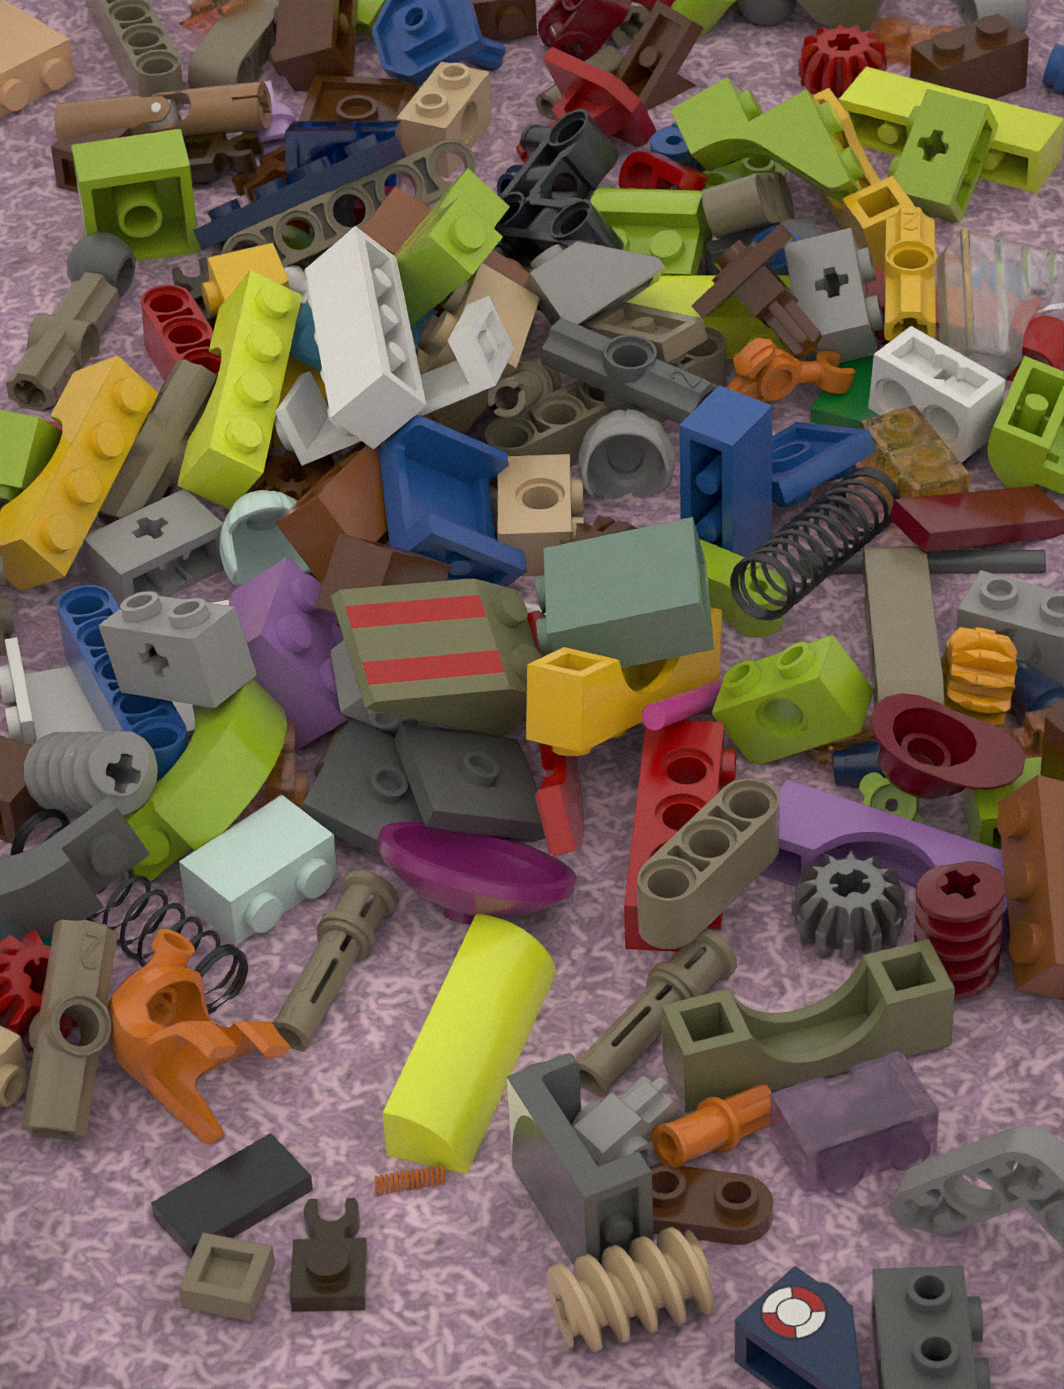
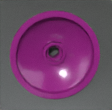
M408 821L383 826L380 829L377 840V849L386 865L413 892L428 901L445 907L443 915L452 921L471 925L476 914H485L501 919H512L555 907L572 896L577 881L575 872L559 859L534 847L508 838L430 829L425 827L424 822Z

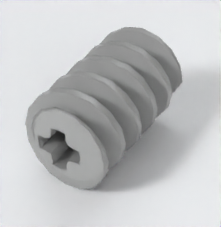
M52 732L38 739L29 749L24 762V781L30 796L40 807L46 810H59L63 814H84L103 799L109 797L122 815H126L138 810L150 798L157 783L158 765L154 750L143 737L133 732Z

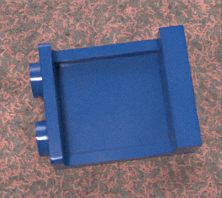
M420 415L412 417L378 446L391 546L450 564L451 568L446 581L474 578L508 587L527 572L524 551L499 542L495 537L488 486L490 480L509 465L506 452Z

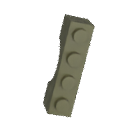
M926 939L863 955L852 975L836 991L810 1006L794 1011L767 1013L753 1010L739 1002L730 989L662 1005L663 1064L686 1113L696 1110L699 1103L706 1098L719 1097L720 1099H725L758 1084L767 1085L770 1091L950 1046L952 1044L955 987L930 940Z

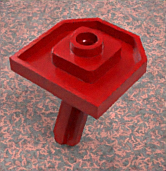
M553 47L543 57V61L562 95L552 108L557 120L546 127H552L567 113L583 109L588 112L607 137L612 135L637 148L647 144L653 134L657 132L642 100L616 76ZM519 143L516 146V152L522 163L525 164L529 159L526 156L529 152H523Z

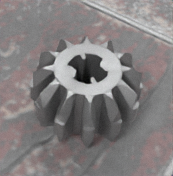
M850 850L845 859L841 860L823 854L818 867H803L802 876L799 878V885L795 886V894L792 895L791 914L795 916V924L797 925L801 944L815 943L820 959L831 954L835 949H839L847 965L855 955L856 950H862L866 955L880 951L881 945L896 947L904 920L907 919L908 899L905 898V890L902 888V882L899 880L898 870L883 869L878 855L862 861L856 859L852 850Z

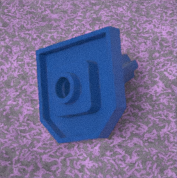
M387 0L371 29L382 69L390 77L415 84L427 80L440 62L459 63L460 61H465L480 67L497 70L502 66L503 56L506 53V49L501 42L482 36L472 0Z

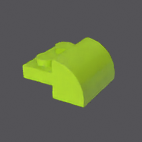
M598 188L593 193L590 202L624 243L623 250L659 257L665 266L661 276H697L701 255L706 254V242L712 241L713 237L703 207L702 191Z
M1024 356L995 421L987 446L991 467L1001 482L1008 488L1038 484L1064 495V371Z

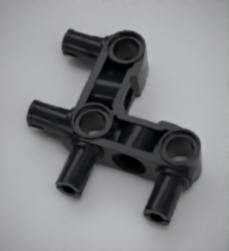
M583 109L567 113L552 127L537 124L526 127L520 137V146L523 152H529L526 155L529 159L500 195V198L510 207L494 227L502 236V239L493 250L505 258L517 261L524 268L533 269L530 263L537 256L559 244L562 250H565L577 241L623 250L624 243L594 205L585 199L589 192L594 191L606 174L615 166L619 157L617 148L588 112Z

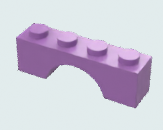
M786 779L778 791L780 795L779 853L775 860L760 874L761 876L795 887L799 885V878L802 876L803 867H818L823 854L841 860L845 859L850 850H852L856 859L862 861L878 855L883 869L898 870L899 880L916 889L917 882L921 876L936 866L965 861L984 862L998 868L1004 878L1003 854L1000 849ZM1005 894L1000 956L1010 939L1007 897Z

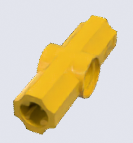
M900 207L898 213L893 217L886 218L883 302L885 340L892 341L911 326L933 339L936 336L937 253L935 250V219L926 216L921 207Z

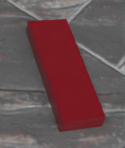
M1036 485L895 499L889 515L892 522L923 552L1046 539L1064 534V511Z

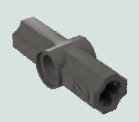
M560 318L550 328L546 342L541 348V364L603 390V401L613 411L631 409L645 412L648 410L681 424L719 386L656 359V347L645 337L622 335L610 339L563 318Z

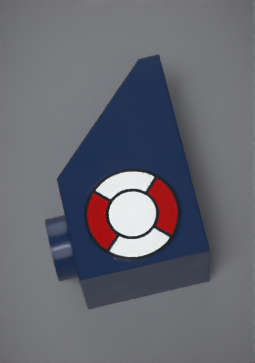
M794 1266L735 1319V1363L771 1389H861L853 1306L846 1301L844 1296L834 1286L826 1282H818Z

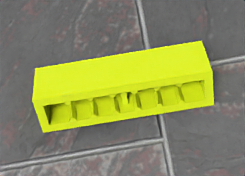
M475 915L382 1112L386 1156L433 1167L438 1165L439 1168L443 1164L446 1170L463 1174L468 1173L506 1088L507 1076L513 1072L556 975L555 965L547 950L537 939L517 925L490 915Z

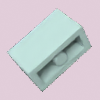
M280 795L179 861L185 905L235 945H238L255 932L264 933L269 931L278 923L282 914L306 898L315 899L328 890L333 880L338 877L334 834L283 795Z

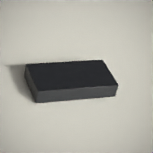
M269 1133L151 1202L154 1219L188 1257L192 1259L202 1233L234 1238L313 1191L312 1177L290 1152Z

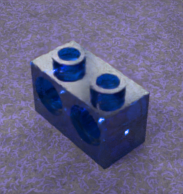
M292 121L285 131L287 186L301 180L297 169L325 156L329 157L332 165L348 158L344 147L372 134L375 135L378 144L396 136L401 144V121ZM402 175L390 176L385 180L384 186H397Z

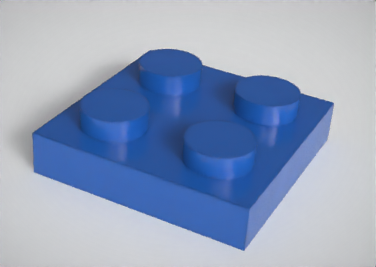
M796 422L773 435L772 502L776 503L778 507H790L800 504L811 497L810 490L825 481L842 479L852 470L857 469L856 463L876 452L870 431L867 429Z

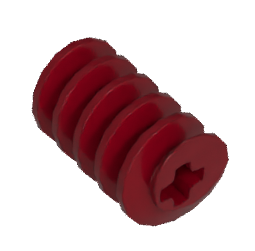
M965 861L936 866L925 872L918 880L916 886L917 901L915 906L914 942L930 940L955 987L954 999H966L979 995L993 984L999 974L1005 880L998 868L984 862Z

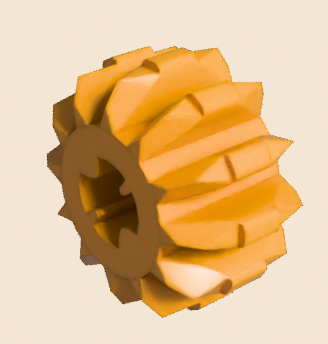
M959 627L946 641L944 655L940 657L944 684V706L990 723L999 729L1005 724L1006 712L1011 708L1012 692L1015 689V674L1018 668L1015 663L1017 650L1010 637L995 634V630L979 627L974 629Z

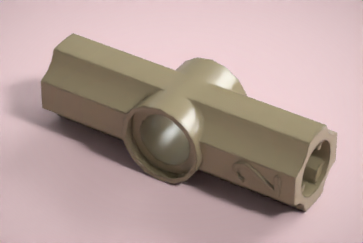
M85 272L80 280L72 283L52 315L39 313L34 318L28 333L27 352L6 381L8 398L19 404L21 408L43 412L47 407L54 406L73 372L83 369L91 357L96 358L98 356L100 334L120 305L118 289L110 285L103 275Z
M185 359L175 363L166 381L161 386L159 394L97 514L101 523L107 526L161 500L167 488L173 486L178 481L187 441L209 402L217 381V375L202 365L191 363Z
M63 919L54 924L41 1010L33 1017L29 1027V1042L34 1053L21 1130L28 1131L33 1136L75 1141L86 1138L99 1052L108 1042L112 1031L107 1001L118 932L108 928V925L87 920L70 921ZM62 1014L72 1017L77 1022L81 1034L78 1046L68 1043L63 1038L59 1027V1020Z

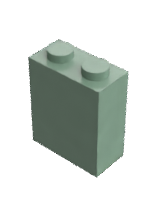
M693 517L543 548L544 575L535 576V588L540 609L543 614L546 613L545 618H540L536 621L539 644L544 656L566 647L618 659L621 668L714 649L707 563Z

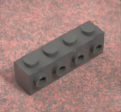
M964 1266L873 1269L871 1318L878 1389H991L988 1358H974L973 1342H982L983 1340L982 1304L980 1296H967Z

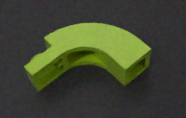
M252 678L216 708L199 705L192 706L195 717V730L187 748L174 766L156 783L150 798L138 810L123 815L150 853L148 857L132 867L137 876L147 877L151 882L189 849L192 848L196 851L221 835L250 803L272 771L284 745L287 721L284 708L255 678Z

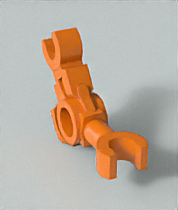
M756 338L748 343L739 354H735L733 363L738 376L728 384V389L770 404V401L780 400L789 395L797 384H814L825 391L844 394L849 392L856 372L853 368H837L841 355L836 351L822 350L817 353L815 360L798 361L792 353L788 354L785 350L775 347L769 338Z

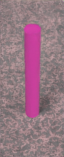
M723 678L646 706L641 716L643 724L650 730H659L713 709Z

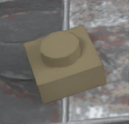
M202 1233L179 1288L182 1308L252 1322L275 1266L273 1246Z

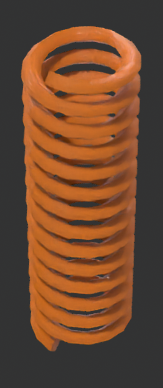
M441 1164V1184L444 1185L445 1168ZM438 1165L435 1166L437 1186L440 1184V1169ZM431 1166L430 1171L426 1167L425 1172L421 1167L420 1173L416 1168L415 1174L411 1169L410 1176L406 1170L405 1177L403 1171H401L400 1178L398 1172H395V1179L391 1172L390 1180L386 1173L385 1181L383 1175L380 1174V1194L383 1195L384 1182L385 1193H389V1181L390 1193H393L394 1180L395 1192H398L399 1179L401 1184L400 1191L403 1192L404 1179L406 1181L405 1190H409V1178L411 1180V1190H413L414 1177L416 1178V1189H418L420 1175L421 1188H423L425 1174L426 1187L428 1188L430 1172L431 1186L433 1187L435 1184L434 1167ZM377 1175L374 1177L376 1196L379 1194V1178Z

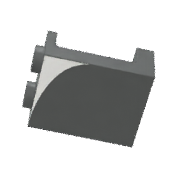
M567 1053L546 1062L532 1064L522 1071L507 1076L512 1168L573 1266L577 1258L586 1254L596 1258L601 1265L604 1250L614 1245L621 1247L629 1255L631 1242L642 1236L649 1238L654 1243L652 1171L639 1151L598 1167L572 1127L574 1119L581 1111L580 1069L574 1056L571 1053Z

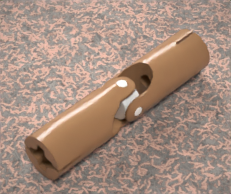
M263 81L156 93L151 97L145 98L127 95L61 102L57 105L55 111V129L58 141L121 127L130 128L132 136L181 129L183 137L218 132L229 134L267 130L272 123V115L270 114L272 113V103L268 87ZM176 104L190 105L189 113L185 119L182 120Z

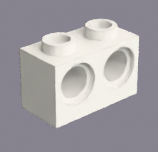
M911 326L874 354L868 408L962 463L988 442L992 428L1002 408L1006 379Z

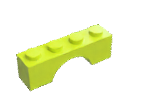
M252 270L247 273L218 310L209 352L221 357L220 370L209 402L187 441L177 486L229 510L264 472L276 417L275 412L278 408L302 298L301 294Z

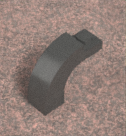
M109 797L103 799L42 844L23 853L0 857V941L11 935L21 942L25 934H29L35 929L42 940L53 936L54 924L62 919L70 921L87 919L104 907L95 894L150 855Z

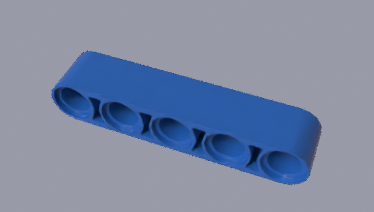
M83 585L69 589L61 594L56 601L66 660L103 730L133 732L143 737L154 750L158 765V782L174 766L189 744L186 725L172 701L121 693L98 626L120 609L112 594L106 588L98 585Z

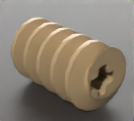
M673 1227L662 1230L658 1235L657 1246L645 1236L636 1238L631 1242L629 1255L617 1245L611 1246L604 1250L601 1265L593 1256L589 1254L583 1255L575 1261L574 1275L561 1263L549 1267L546 1274L547 1291L552 1311L569 1349L573 1348L574 1337L581 1335L593 1353L601 1351L602 1327L608 1325L621 1344L630 1341V1318L636 1316L649 1334L658 1331V1309L665 1307L677 1325L686 1322V1300L693 1298L704 1316L714 1313V1296L710 1270L697 1238L689 1229H686L684 1236Z

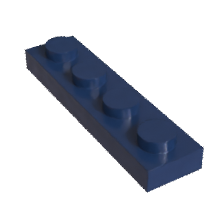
M372 134L344 147L348 158L332 165L329 157L325 156L297 169L301 180L289 186L285 185L281 177L252 190L256 201L244 207L240 206L236 198L207 211L211 222L193 230L201 249L205 250L228 240L239 231L405 158L406 155L398 137L396 136L378 144L375 135Z

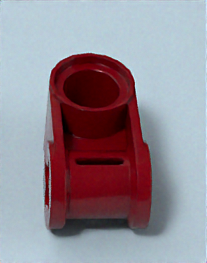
M556 0L538 23V33L542 43L549 50L553 47L585 62L598 52L612 32L624 22L631 8L632 0ZM551 26H553L556 36L554 35ZM577 42H578V44H579V47H580L582 53H580V51H579V49H578V47H577V45H576Z

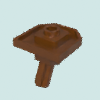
M778 225L762 241L755 240L748 247L740 240L732 245L714 262L721 271L712 279L714 285L691 305L704 319L713 314L735 294L758 320L774 331L794 356L800 358L808 353H813L818 348L817 344L822 339L821 332L796 304L799 301L797 297L768 265L795 238L784 225Z

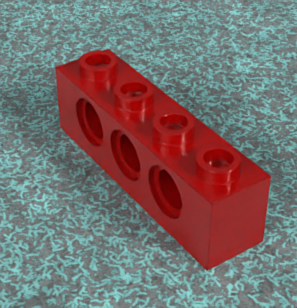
M682 720L659 730H650L645 726L624 901L625 949L678 952L682 948L660 949L649 945L641 938L638 931L637 876L641 867L722 788L736 780L737 753L736 749H724V722ZM723 912L707 928L722 930Z

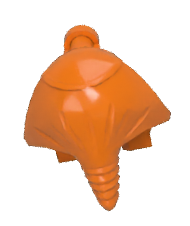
M160 929L151 942L154 953L147 964L128 975L110 996L107 1010L112 1024V1031L109 1037L111 1051L123 1070L141 1084L170 1113H174L176 1119L183 1122L184 1127L189 1128L191 1133L198 1136L201 1142L214 1144L224 1135L223 1129L216 1122L217 1118L212 1114V1109L207 1107L206 1100L201 1097V1092L197 1090V1079L217 1066L256 1049L265 1058H284L291 1046L278 1033L272 1021L235 1022L227 1028L212 1019L208 1014L205 1002L204 981L199 972L187 967L195 952L193 944L173 930Z

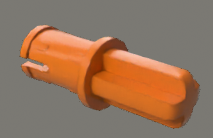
M764 1084L755 1085L725 1099H720L719 1097L706 1098L699 1103L696 1111L674 1121L657 1125L652 1132L653 1150L663 1165L675 1168L713 1150L717 1153H727L736 1148L739 1139L775 1124L779 1119L778 1109L782 1107L779 1095H773L768 1086Z

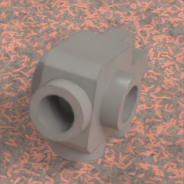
M643 1075L619 1098L611 1092L604 1100L592 1101L578 1113L572 1127L598 1167L639 1151L647 1163L653 1151V1147L649 1142L652 1140L654 1128L657 1125L671 1122L684 1116L683 1112L679 1109L680 1106L666 1095L670 1086L666 1079L659 1076L652 1083Z

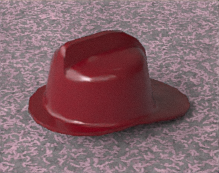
M901 693L887 696L876 704L873 709L870 723L874 737L881 745L877 758L878 766L891 784L908 795L933 800L960 793L965 788L973 790L997 789L1012 784L1023 774L1026 758L1021 745L1007 732L990 723L951 710L921 695Z

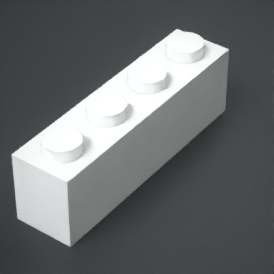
M355 226L305 269L309 290L308 303L312 309L316 331L314 338L319 348L322 365L320 373L325 383L329 406L327 409L328 417L342 434L348 437L354 435L369 447L375 449L427 405L397 258Z

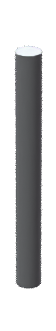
M807 550L812 555L816 564L823 565L821 557L817 556L813 550ZM824 550L827 556L833 557L832 550ZM863 550L856 552L854 556L832 574H862ZM1045 550L927 551L930 574H978L980 570L989 573H1045L1046 571ZM799 556V562L806 573L812 574L811 566L806 564Z

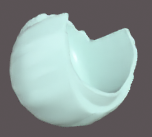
M258 490L241 496L235 502L225 518L220 534V557L231 584L239 588L286 557H289L305 574L311 572L276 525V522L297 500L281 492Z

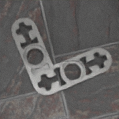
M1021 1125L914 1165L903 1173L889 1205L891 1215L898 1224L942 1237L1023 1207L1064 1248V1143L1047 1130L1036 1126ZM1016 1161H1017L1018 1164H1017V1167H1016V1169H1015V1171H1014L1013 1168H1014L1015 1163H1016ZM962 1175L978 1178L986 1182L993 1189H984L976 1186ZM942 1194V1200L941 1202H939L938 1200Z

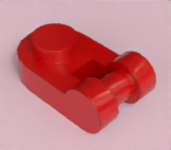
M636 151L624 160L620 168L618 180L619 188L671 190L672 184L677 186L676 190L703 191L709 176L701 171L688 168L662 154Z

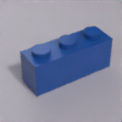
M719 385L679 425L680 520L693 517L699 539L746 557L772 536L773 405Z

